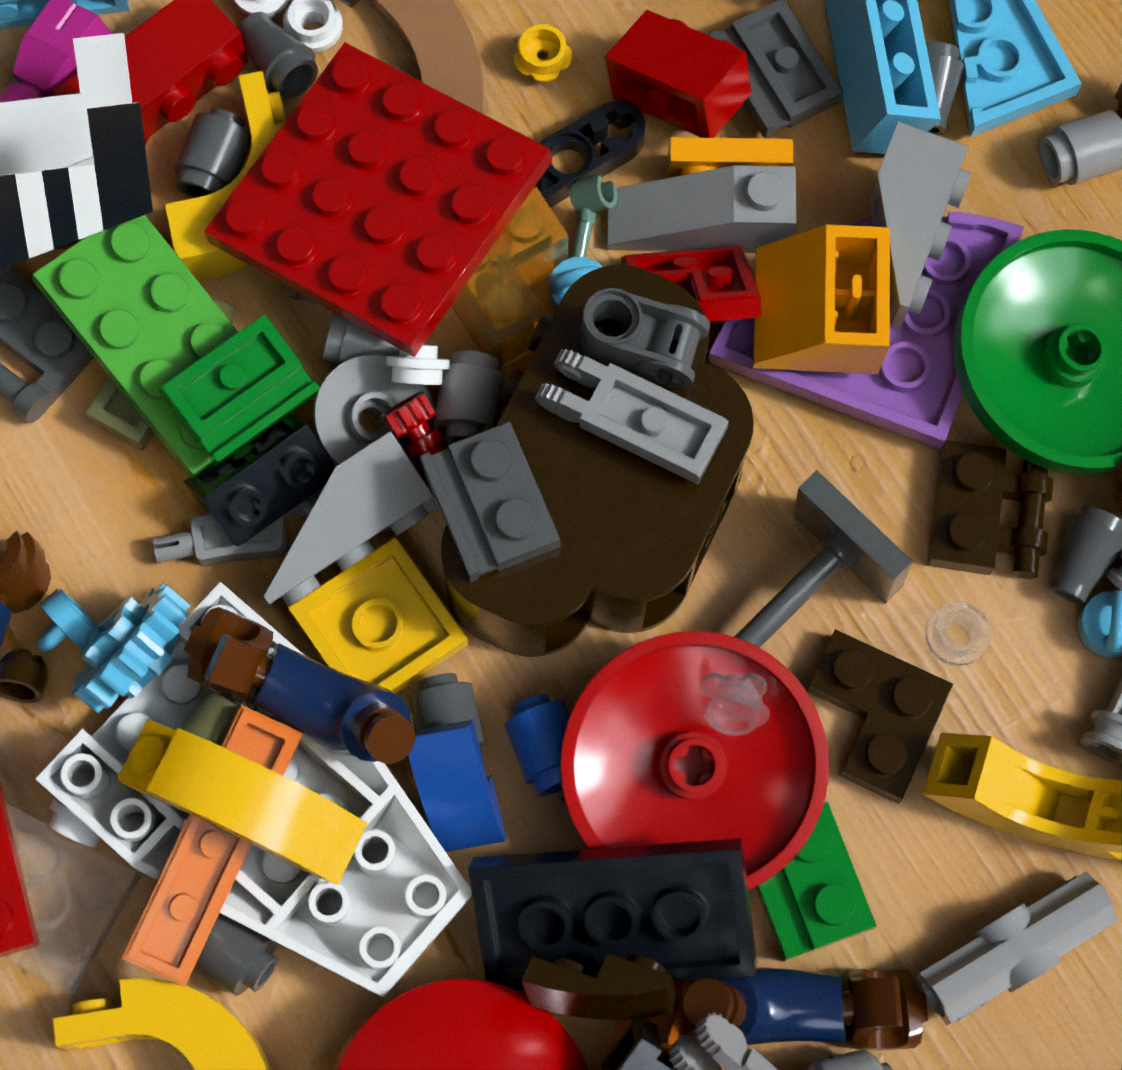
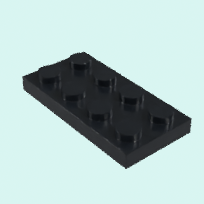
M742 838L473 857L468 867L486 981L501 984L516 991L525 990L522 979L532 956L551 963L557 957L576 961L587 967L592 972V977L597 978L606 953L626 960L631 954L648 957L660 963L666 969V973L672 975L673 981L756 976L757 956Z

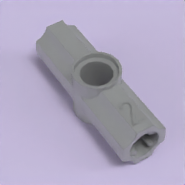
M1087 871L1078 877L1074 876L1045 894V897L1029 907H1026L1023 903L973 934L976 939L917 974L916 978L919 981L922 992L926 993V1000L933 1011L938 1014L946 1025L956 1020L959 1021L987 1004L988 1000L1006 989L1011 993L1061 962L1059 959L1061 955L1117 922L1118 918L1113 908V902L1101 883L1094 880Z

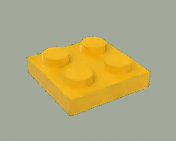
M396 537L288 607L291 616L326 666L387 688L395 694L468 646V638Z

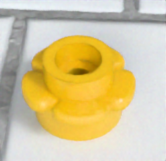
M533 25L526 29L516 42V49L518 51L514 54V64L517 70L524 76L532 75L537 82H550L557 79L559 72L568 69L571 64L572 50L570 46L566 45L563 33L552 25ZM539 52H546L548 57L540 59L537 57V54Z

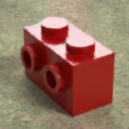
M647 9L604 57L613 99L631 103L640 111L700 138H714L752 94L746 51L739 49L727 40H718L694 30L680 20L669 19Z

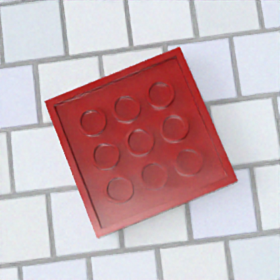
M344 42L206 227L204 233L210 244L415 357L552 163L550 148Z

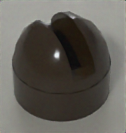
M23 648L13 649L4 655L0 660V695L22 703L39 702L43 697L48 681V669L44 659L40 655H32L29 649Z

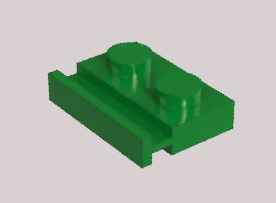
M264 314L160 387L159 393L197 443L200 442L210 455V460L213 464L217 466L315 396L321 388L316 381L313 382L302 368V362Z
M827 801L823 804L820 817L813 832L797 855L781 871L756 886L784 962L810 951L812 952L873 930L877 926Z

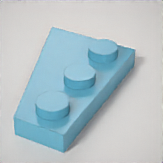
M949 0L956 47L960 50L959 60L964 63L961 81L970 138L1077 95L1082 83L1036 0Z

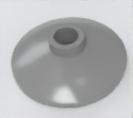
M363 355L349 359L332 370L320 385L321 389L316 394L313 406L314 428L319 443L328 457L337 466L388 433L380 416L402 400L423 391L435 410L433 398L426 385L391 381L392 366L386 365V356ZM361 412H370L376 417L378 427L375 432L366 431L361 426ZM435 416L427 420L430 428H434ZM403 435L396 440L415 467L420 462L419 457L410 456L405 448L409 440L406 435Z

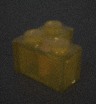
M537 187L533 188L451 305L480 352L490 354L499 360V370L532 352L528 350L531 336L540 318L543 315L547 316L529 287L549 277L555 267L568 259V234Z

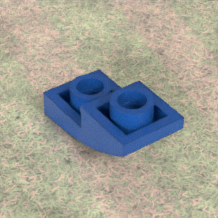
M473 719L415 730L414 746L408 757L430 828L445 852L504 842L506 840V833L492 775L486 776Z

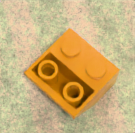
M826 224L757 247L755 251V284L761 297V318H754L753 368L879 374L890 346V227Z

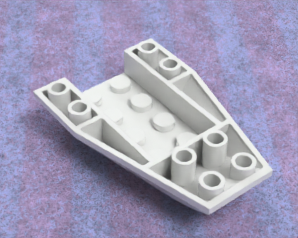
M221 582L177 627L180 630L177 635L181 638V641L174 648L171 654L173 659L163 672L146 684L136 697L132 699L128 697L92 736L81 729L35 778L132 867L157 880L188 813L135 791L116 779L147 719L177 730L206 689L220 694V692L187 677L189 654L184 651V648L194 625L201 626L205 616L211 609L221 607L249 618L274 632L273 641L267 653L268 656L272 655L278 643L303 654ZM255 686L252 687L247 698L252 703L257 689ZM256 705L258 708L256 712L288 726L287 724H285L269 712L265 711L264 709ZM303 734L283 776L330 800L368 824L338 886L293 867L251 844L220 913L384 998L472 897V891L385 763L363 761L355 756L343 754Z

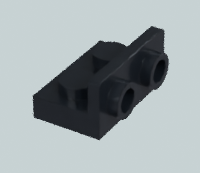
M289 413L217 466L213 463L192 479L190 477L186 479L184 483L196 501L215 518L230 542L235 546H241L324 487L335 466L308 424L292 413Z

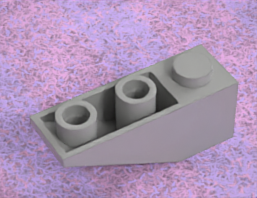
M897 122L869 199L873 227H890V329L900 331L908 311L919 315L933 280L921 275L928 257L940 260L952 225L941 222L947 204L959 208L972 174L960 169L969 146L901 122Z
M391 431L335 467L264 594L268 604L282 597L287 606H291L321 586L314 575L336 561L341 570L344 571L375 550L368 539L390 526L397 536L429 515L422 504L434 496Z

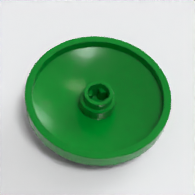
M1072 229L1047 231L1022 239L998 254L983 269L968 289L961 303L955 324L953 348L955 366L963 393L971 409L990 434L1021 458L1045 469L1066 474L1098 475L1115 472L1116 466L1122 463V240L1093 231Z

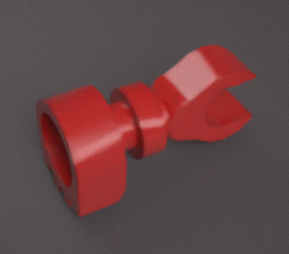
M423 391L402 400L380 416L388 432L391 431L396 439L406 435L409 442L405 445V448L411 457L418 456L420 462L421 455L429 452L430 455L445 450L439 443L444 437L438 427L430 428L427 420L437 414Z

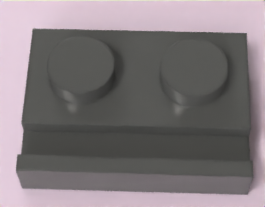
M777 0L733 21L730 28L719 33L715 30L708 34L718 40H727L739 49L746 51L752 94L743 105L764 139L772 137L775 131L785 126L789 129L840 104L843 91L785 0Z
M510 422L450 444L448 449L430 455L429 452L420 456L421 465L470 582L480 579L479 576L496 569L501 571L560 548L561 539Z

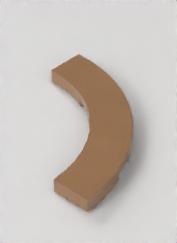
M369 0L370 5L386 17L398 30L415 55L423 83L486 115V96L479 56L473 36L462 13L453 0Z

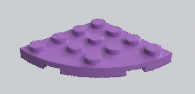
M949 212L947 217H942L941 222L952 225L940 260L929 257L926 260L921 275L933 280L919 315L908 311L900 331L890 329V346L879 374L753 368L754 318L726 320L709 352L707 362L941 450L963 394L955 366L953 348L955 324L961 303L968 289L983 269L998 254L1020 240L1024 227L992 217L963 212ZM868 218L849 225L873 226L872 218Z

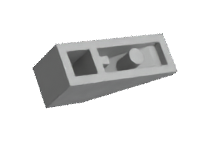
M733 165L617 188L616 205L608 209L607 250L678 251L739 245L743 248L744 253H755L757 247L793 236L796 227V167Z

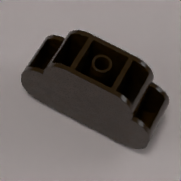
M629 265L605 266L590 271L576 280L566 291L553 317L550 318L543 315L540 318L528 346V350L534 352L525 372L518 369L513 371L501 396L500 404L506 406V409L497 426L508 422L511 423L561 539L560 548L501 571L496 569L479 576L480 579L470 582L447 525L445 526L441 542V557L446 594L452 613L461 626L470 634L511 654L539 657L558 652L573 643L582 634L589 622L614 632L637 633L650 630L667 621L682 605L740 483L744 461L753 435L752 408L745 392L730 375L704 362L708 349L709 333L705 339L699 340L691 367L695 372L693 385L689 389L684 390L662 387L729 421L727 430L699 484H695L580 428V423L569 422L557 414L545 410L543 406L536 402L535 396L541 385H546V383L560 387L587 401L592 397L596 388H588L576 380L564 376L555 368L553 363L561 349L572 350L585 356L579 344L580 327L584 306L596 292L607 288L622 289L628 293L664 304L684 306L704 315L702 308L688 291L678 284L642 268ZM605 319L594 324L597 330L606 336L616 337L626 332L621 323L615 320ZM677 341L671 342L669 349L671 354H674L676 351ZM487 424L482 430V432L495 427L490 424Z

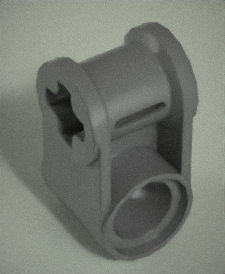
M607 288L592 295L584 306L579 344L582 353L586 357L607 367L609 363H612L658 386L684 390L689 389L694 383L695 372L691 369L699 340L705 339L708 336L711 326L710 321L704 315L693 309L675 304H664L628 293L622 289ZM605 319L615 320L621 323L626 332L616 337L606 336L600 333L594 324ZM677 341L676 351L674 354H671L669 352L671 342Z

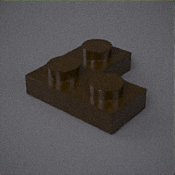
M835 629L806 692L865 719L839 776L899 804L906 793L953 683Z

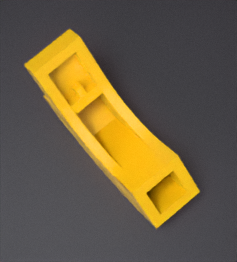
M263 71L239 75L251 131L250 153L241 172L228 185L216 192L165 204L174 252L198 282L226 275L247 265L243 261L210 244L204 230L286 121L280 91L267 92Z
M147 719L116 779L135 791L213 824L255 845L283 862L337 886L368 824L321 795L248 758L180 728L174 730Z
M940 733L923 795L978 823L1036 843L1089 856L1122 861V780L1090 777L1048 766L1015 751L993 736Z
M151 978L121 979L119 983L122 1007L114 1008L113 999L111 998L87 1000L72 1004L73 1015L53 1018L55 1044L57 1047L67 1051L136 1040H157L176 1047L189 1060L194 1070H272L264 1050L242 1021L207 995L188 986H182L171 981Z

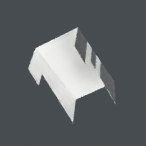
M124 33L73 38L80 93L0 102V270L153 212L140 102L132 103Z

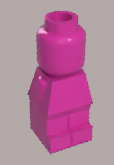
M49 0L27 33L23 34L12 75L19 83H8L0 93V102L55 96L52 90L77 73L73 38L112 33L97 14L79 5L77 6L69 0Z

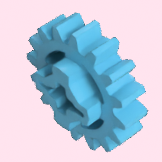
M161 583L156 590L153 588L149 590L141 602L136 601L131 596L125 598L120 606L106 619L102 620L88 637L90 640L86 648L79 655L84 660L83 665L85 667L75 676L73 680L75 684L71 687L70 691L96 713H99L104 707L106 709L111 707L119 695H127L130 699L136 697L141 689L155 676H159L173 659L171 654L181 640L177 636L180 631L177 627L188 617L186 611L191 605L164 583Z

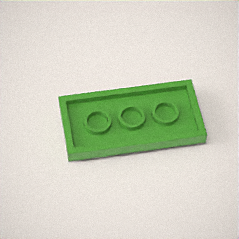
M143 215L85 237L33 274L32 281L188 476L192 479L212 464L210 455L200 442L197 443L159 393V390L163 384L238 333V330L147 216Z

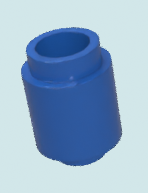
M538 694L515 704L512 707L514 716L506 721L504 726L526 782L535 785L539 796H547L562 791L560 751L570 713L564 700L550 701L548 694Z

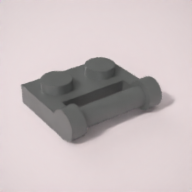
M6 267L0 274V343L42 376L36 382L27 384L0 363V394L13 403L12 411L30 424L38 420L94 357L43 293Z

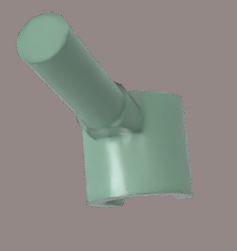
M599 174L582 178L576 181L570 188V200L575 211L578 213V225L571 258L587 256L596 212L611 209L616 205L617 188L615 183L612 181L601 183V176Z

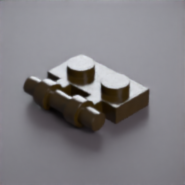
M945 440L940 450L927 566L991 575L995 569L996 552L1014 555V576L1024 579L1037 578L1040 556L1047 554L1048 533L1042 529L1045 503L1052 500L1054 481L1048 476V469L1024 459L1023 474L1005 473L1007 449ZM1002 499L1020 501L1016 528L999 526Z

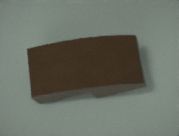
M606 953L597 978L592 977V972L576 961L557 957L551 963L532 956L522 979L531 1006L578 1018L598 1020L650 1018L673 1013L677 1002L672 975L666 973V969L660 963L636 954L629 955L626 960Z

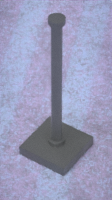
M817 470L798 488L795 518L820 541L819 544L822 550L734 636L759 648L840 568L850 569L886 604L904 586L913 562ZM563 796L560 800L565 804Z

